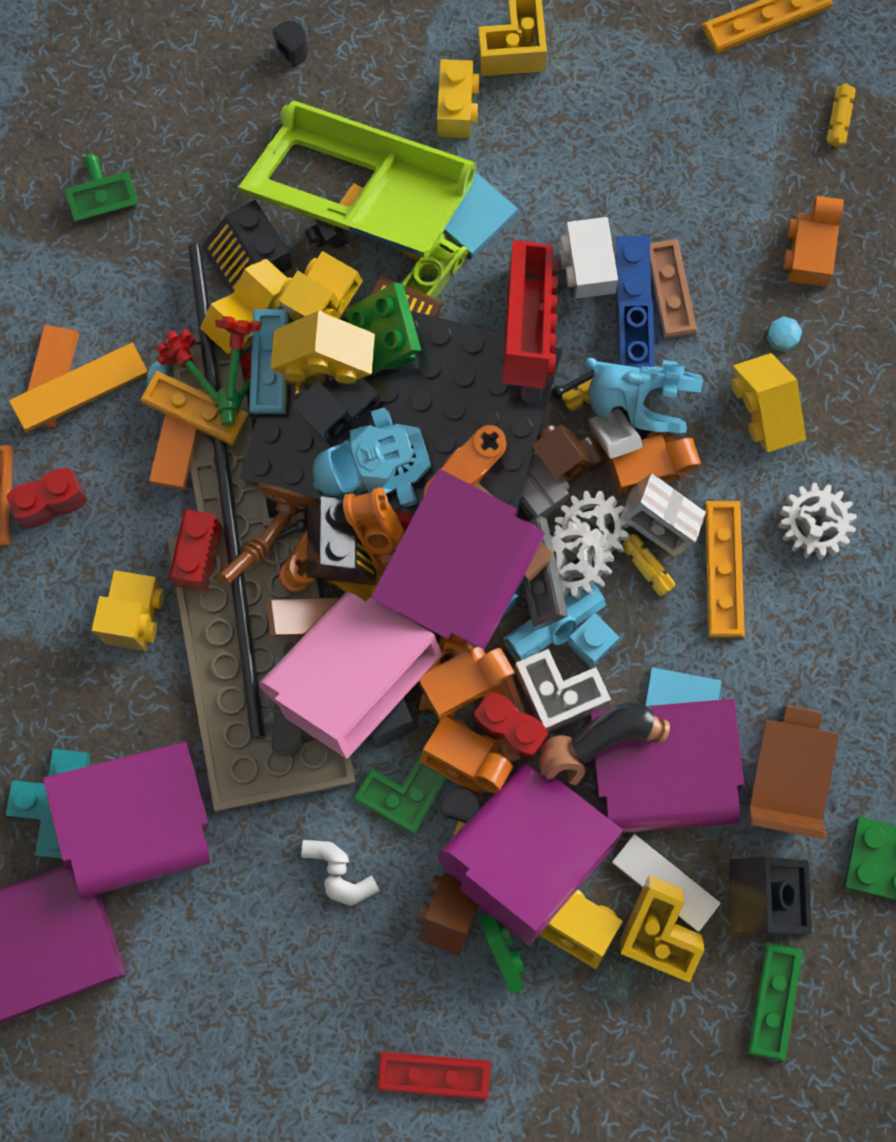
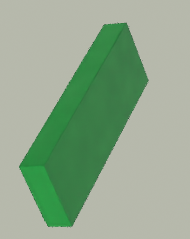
M765 943L747 1049L748 1054L785 1062L803 950Z

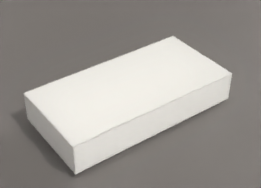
M620 409L611 411L609 420H605L600 416L588 419L591 432L610 459L643 448L641 437Z

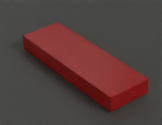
M380 1052L377 1090L488 1100L491 1061Z

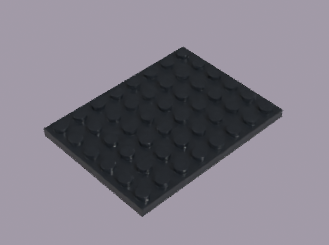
M353 296L346 309L362 301L364 298ZM344 310L339 319L348 323ZM411 311L421 351L414 354L415 361L400 368L382 370L372 376L363 377L383 400L373 411L384 407L386 411H389L393 425L401 424L420 429L432 466L419 482L412 484L418 504L404 508V505H400L397 490L386 494L388 502L392 508L414 516L424 498L425 485L437 473L438 469H441L446 460L459 447L464 445L478 429L483 426L493 425L504 433L507 444L506 451L479 481V484L493 497L519 510L535 453L532 444L538 441V434L542 428L563 350L555 347L556 362L554 374L546 376L544 389L502 384L504 334ZM317 373L300 382L288 380L286 414H258L239 477L241 480L254 484L264 483L281 487L319 499L321 496L327 497L313 487V464L315 458L321 452L331 447L306 422L292 404L296 401L295 396L301 388L309 383L313 385L317 380L325 387L328 384L327 379L330 375ZM371 412L354 429L368 425L376 427ZM350 432L337 445L350 439ZM487 436L483 437L484 447L482 449L486 450L490 447L496 450L498 448L496 443L498 437L494 436L491 439Z

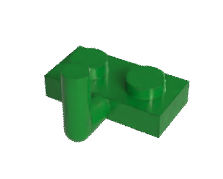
M87 154L84 158L90 182L64 189L74 221L139 204L130 172L127 171L103 178L99 166L100 159L94 154Z
M490 914L480 917L486 938L510 993L513 994L525 989L520 974L526 972L519 952L511 953L509 946L514 945L510 931Z

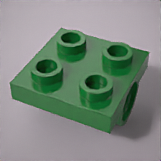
M393 283L345 309L349 324L375 334L372 374L367 376H372L382 370L400 368L415 361L414 354L421 351L403 284Z

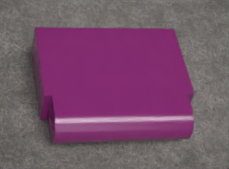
M439 468L371 598L447 639H451L452 635L455 634L463 638V641L485 650L546 533L536 528L537 526L517 518L518 510Z
M734 699L648 706L654 711V716L658 717V719L667 720L670 724L669 735L662 745L653 744L651 741H644L639 745L623 743L607 750L594 759L597 799L605 800V816L623 829L622 833L738 824L740 822V805L737 789L744 785ZM609 709L590 711V722Z
M187 742L43 778L64 869L72 868L74 885L78 890L80 899L210 864L209 849L204 837V832L208 830V820Z
M521 765L505 781L501 790L498 793H494L438 853V858L442 866L462 883L460 887L461 892L525 944L530 946L614 849L623 829L556 777L551 781L546 780L543 775L532 767Z
M63 865L0 889V1023L126 976L101 895L97 894L80 899L78 890L74 885L72 868L65 870Z

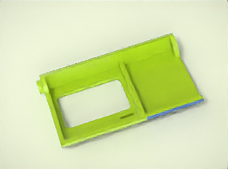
M292 101L289 105H285L281 111L279 121L283 125L271 143L268 144L263 154L238 186L240 193L427 258L469 191L475 176L476 163L336 114ZM293 145H302L374 171L351 206H344L269 179Z

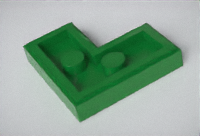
M419 755L402 786L370 768L353 800L415 835L447 778L420 763L421 755Z

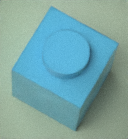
M594 613L569 636L567 645L593 669L617 646L620 637Z

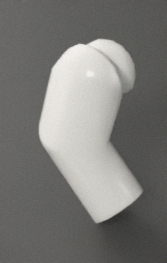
M303 840L302 858L328 861L327 871L329 874L344 875L346 873V862H349V858L338 846L327 841Z
M332 874L324 882L326 894L331 900L353 906L380 891L372 875L356 884H352L341 879L340 875Z

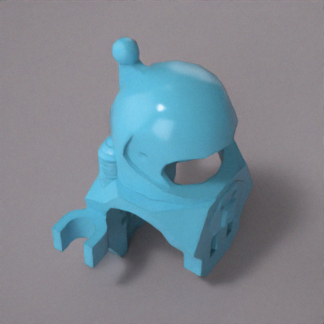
M588 358L585 361V367L589 370H594V377L588 389L589 403L593 411L601 418L609 420L612 409L622 406L628 411L631 425L634 428L653 432L686 433L687 426L686 422L680 418L665 416L647 409L643 402L649 391L663 387L662 396L677 398V390L701 392L703 379L701 375L684 371V366L669 360H663L662 367L641 366V368L598 362L593 358Z
M384 407L371 412L376 427L368 425L350 430V439L321 452L314 460L313 487L315 490L321 491L325 496L343 499L349 493L357 496L372 493L374 488L381 487L386 494L397 490L400 505H404V508L418 504L412 484L419 482L432 467L420 429L401 424L393 425L390 413Z

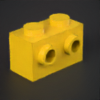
M440 59L437 111L438 137L470 138L471 123L477 124L478 103H472L473 94H479L480 74L473 73V60Z
M577 890L539 936L597 969L617 935L623 920L619 919L610 908L594 904L586 899L581 891Z

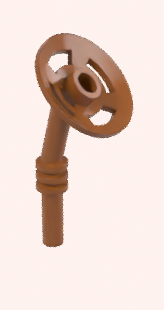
M257 483L256 487L259 491L277 503L275 510L278 511V514L261 536L252 539L251 542L241 549V555L218 574L219 582L227 586L247 567L256 565L269 553V547L291 520V516L296 515L297 509H310L318 499L281 487Z

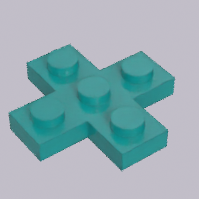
M53 749L48 776L89 766L90 754ZM12 780L6 816L41 820L35 856L62 859L44 784Z

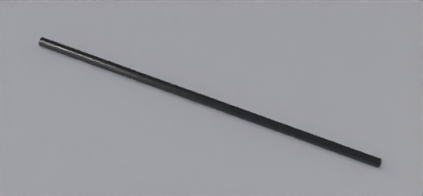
M193 243L188 246L204 377L215 391L218 392L220 386L214 341L200 329L209 309L201 244ZM212 436L229 565L241 555L227 443ZM243 571L231 582L250 737L251 739H261L265 737Z

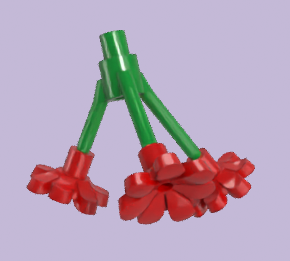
M222 316L223 319H215L216 327L223 328L228 333H231L229 347L232 348L228 386L218 392L215 391L193 364L194 359L191 357L189 349L195 344V338L188 329L181 331L179 337L175 331L167 333L166 340L168 343H160L155 348L159 353L156 361L162 366L166 364L171 366L178 361L183 368H187L209 394L215 406L218 407V413L221 415V425L224 427H234L235 415L239 413L241 402L251 386L252 351L250 355L243 353L240 358V363L243 366L242 372L246 376L245 384L239 392L235 390L239 349H243L244 335H248L253 331L259 332L262 322H249L245 320H237L236 322L235 318L231 316Z

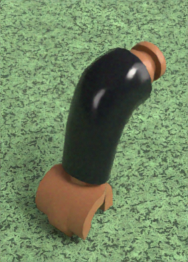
M630 702L619 704L591 721L573 738L561 735L548 739L540 749L539 767L541 775H545L546 780H551L560 771L566 770L569 783L576 786L585 773L583 762L589 763L607 750L623 743L639 745L644 741H651L653 744L662 745L669 735L670 724L667 720L658 719V717L654 716V711L651 707Z

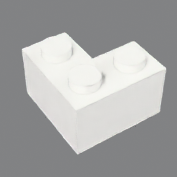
M608 217L567 222L566 235L560 236L561 249H559L561 270L565 269L567 286L574 288L575 299L616 294L618 276Z
M549 649L516 662L515 672L534 715L545 726L548 733L590 715V711L602 710L609 706L611 698L596 667L563 681Z

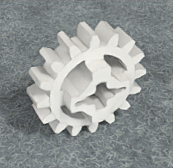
M817 483L811 485L809 492L803 486L799 487L796 492L797 497L790 494L786 500L789 506H783L780 514L786 518L780 521L779 528L788 529L783 540L789 541L792 539L795 542L792 547L794 552L800 547L805 549V558H808L812 552H816L818 559L821 560L825 557L826 550L832 556H835L839 552L838 545L845 548L850 542L846 536H852L856 531V528L849 524L857 519V515L848 514L847 512L853 503L851 501L843 503L840 500L844 494L842 491L835 495L831 494V485L827 484L823 491H819ZM816 501V504L810 507L805 505L800 507L802 504L806 502ZM815 515L821 517V518H820V523H822L821 526L815 525V522H816V520L814 519V516H815ZM797 526H800V527H801V529H802V531L804 532L805 536H803V535L801 534V532L798 530ZM825 535H835L829 541L819 542L820 538Z
M584 491L583 500L579 501L573 495L571 497L573 505L570 508L565 505L560 507L565 516L564 518L556 517L555 522L563 530H568L569 521H573L578 529L582 522H586L593 527L597 525L602 533L600 540L606 539L611 545L604 552H610L611 554L614 550L621 553L624 552L620 541L630 540V535L623 530L630 525L620 518L624 507H616L617 500L615 497L611 496L605 501L602 491H598L595 498H592L588 491ZM594 508L593 511L582 512L586 509ZM612 516L615 523L614 534H611L608 530V524L611 522L610 518ZM571 539L564 543L575 542L577 539H574V541ZM596 553L592 556L594 563H596ZM574 555L570 558L571 561L577 559Z
M569 521L568 530H563L559 525H556L555 531L557 534L554 537L551 536L554 555L556 552L557 556L556 564L564 598L567 597L569 591H571L576 599H580L581 590H586L590 595H593L592 585L596 583L603 587L605 583L600 577L602 574L612 573V570L605 564L614 560V556L610 552H604L611 546L606 539L600 540L602 533L597 528L590 532V526L586 522H583L579 529L573 521ZM571 539H577L575 542L564 543ZM596 553V563L593 568L592 556ZM573 555L580 559L576 565L569 561ZM585 577L582 580L571 582L573 578Z

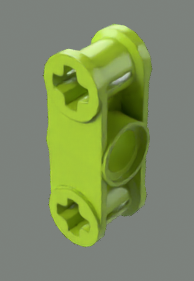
M442 233L427 258L421 257L401 284L437 298L450 278L457 273L468 255V248L456 246L446 240L445 235ZM424 276H433L435 280L432 282H424L421 280V278Z

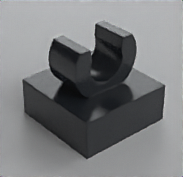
M316 220V225L309 227L305 231L311 244L315 242L317 247L329 243L338 249L349 243L342 228Z

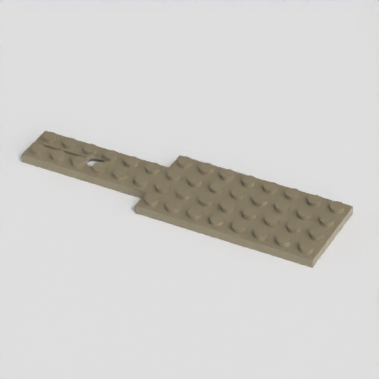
M195 335L193 336L195 344L189 351L194 359L193 364L204 376L200 337ZM214 342L221 390L228 386L231 354L228 355ZM240 354L235 390L238 392L245 384ZM178 361L172 365L174 379L193 388L205 390L187 368H183ZM247 394L243 398L239 409L247 412L249 418L234 446L227 443L240 548L243 543L251 542L255 537H260L274 519L270 518L267 498L256 487L257 484L246 482L239 478L254 430ZM199 430L190 466L197 510L199 512L215 514L223 530L220 531L221 537L218 538L220 543L217 544L218 550L215 551L217 556L213 558L216 563L212 564L214 570L210 571L213 576L209 578L211 581L207 585L209 590L204 592L175 587L214 812L217 813L354 785L356 780L351 755L348 759L344 758L305 731L304 744L295 754L276 755L271 749L274 716L283 713L279 706L262 691L259 682L302 637L271 638L266 603L270 600L321 599L317 579L309 583L304 590L297 593L285 590L279 581L280 569L295 550L294 547L305 532L297 531L273 542L269 547V553L262 560L244 570L265 737L261 739H251L231 583L225 586L217 578L218 574L228 566L214 447L213 442L207 438L206 433ZM304 512L296 513L295 516L292 515L291 520L283 530L296 525L299 519H305ZM178 537L167 539L171 564Z

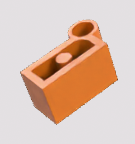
M816 195L811 215L798 213L796 219H790L787 239H793L791 250L786 249L783 261V269L788 270L787 281L822 287L828 286L833 276L838 230L844 205L843 199Z
M652 432L646 436V439L641 440L643 448L608 459L619 496L629 494L631 488L651 473L663 482L669 483L684 479L686 473L694 471L701 466L693 438H684L676 441L675 435L667 436L666 432Z
M465 644L452 653L454 658L443 664L439 660L436 661L421 677L418 685L439 721L483 697L488 692L499 688L502 682L515 674L501 648L494 649L485 654L482 648H473L471 644Z
M448 717L441 719L425 745L420 758V763L481 798L485 791L498 793L513 769L512 764L499 752L501 745L498 741L489 736L482 737L470 730L469 726L459 719L452 720Z

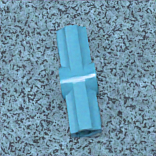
M595 584L592 585L593 595H590L586 590H581L580 599H576L570 592L564 598L568 617L542 629L533 628L532 620L530 619L504 637V644L511 656L519 662L537 654L551 643L562 645L568 642L569 636L577 630L580 623L606 606L605 598L602 596L599 588Z

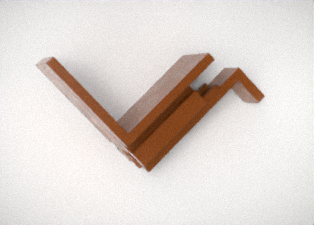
M785 704L783 723L767 719L765 722L749 807V823L754 826L826 840L827 830L823 818L839 733L819 730L822 717L821 711Z

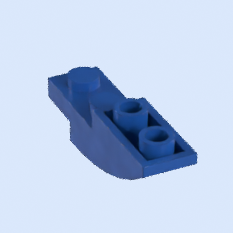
M616 236L615 261L618 283L615 296L619 365L641 368V366L655 367L650 236Z

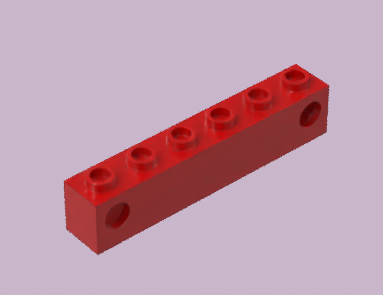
M513 240L508 269L502 384L544 389L546 376L554 374L556 354L554 352L556 346L555 329L557 314L555 312L557 306L556 290L558 277L556 275L558 259L552 258L553 245ZM525 275H534L539 280L526 279Z

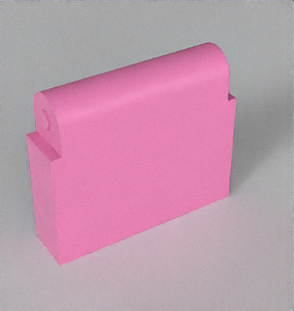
M345 592L259 682V686L279 706L287 720L348 759L442 656V653L432 632L371 597L364 601L351 592Z

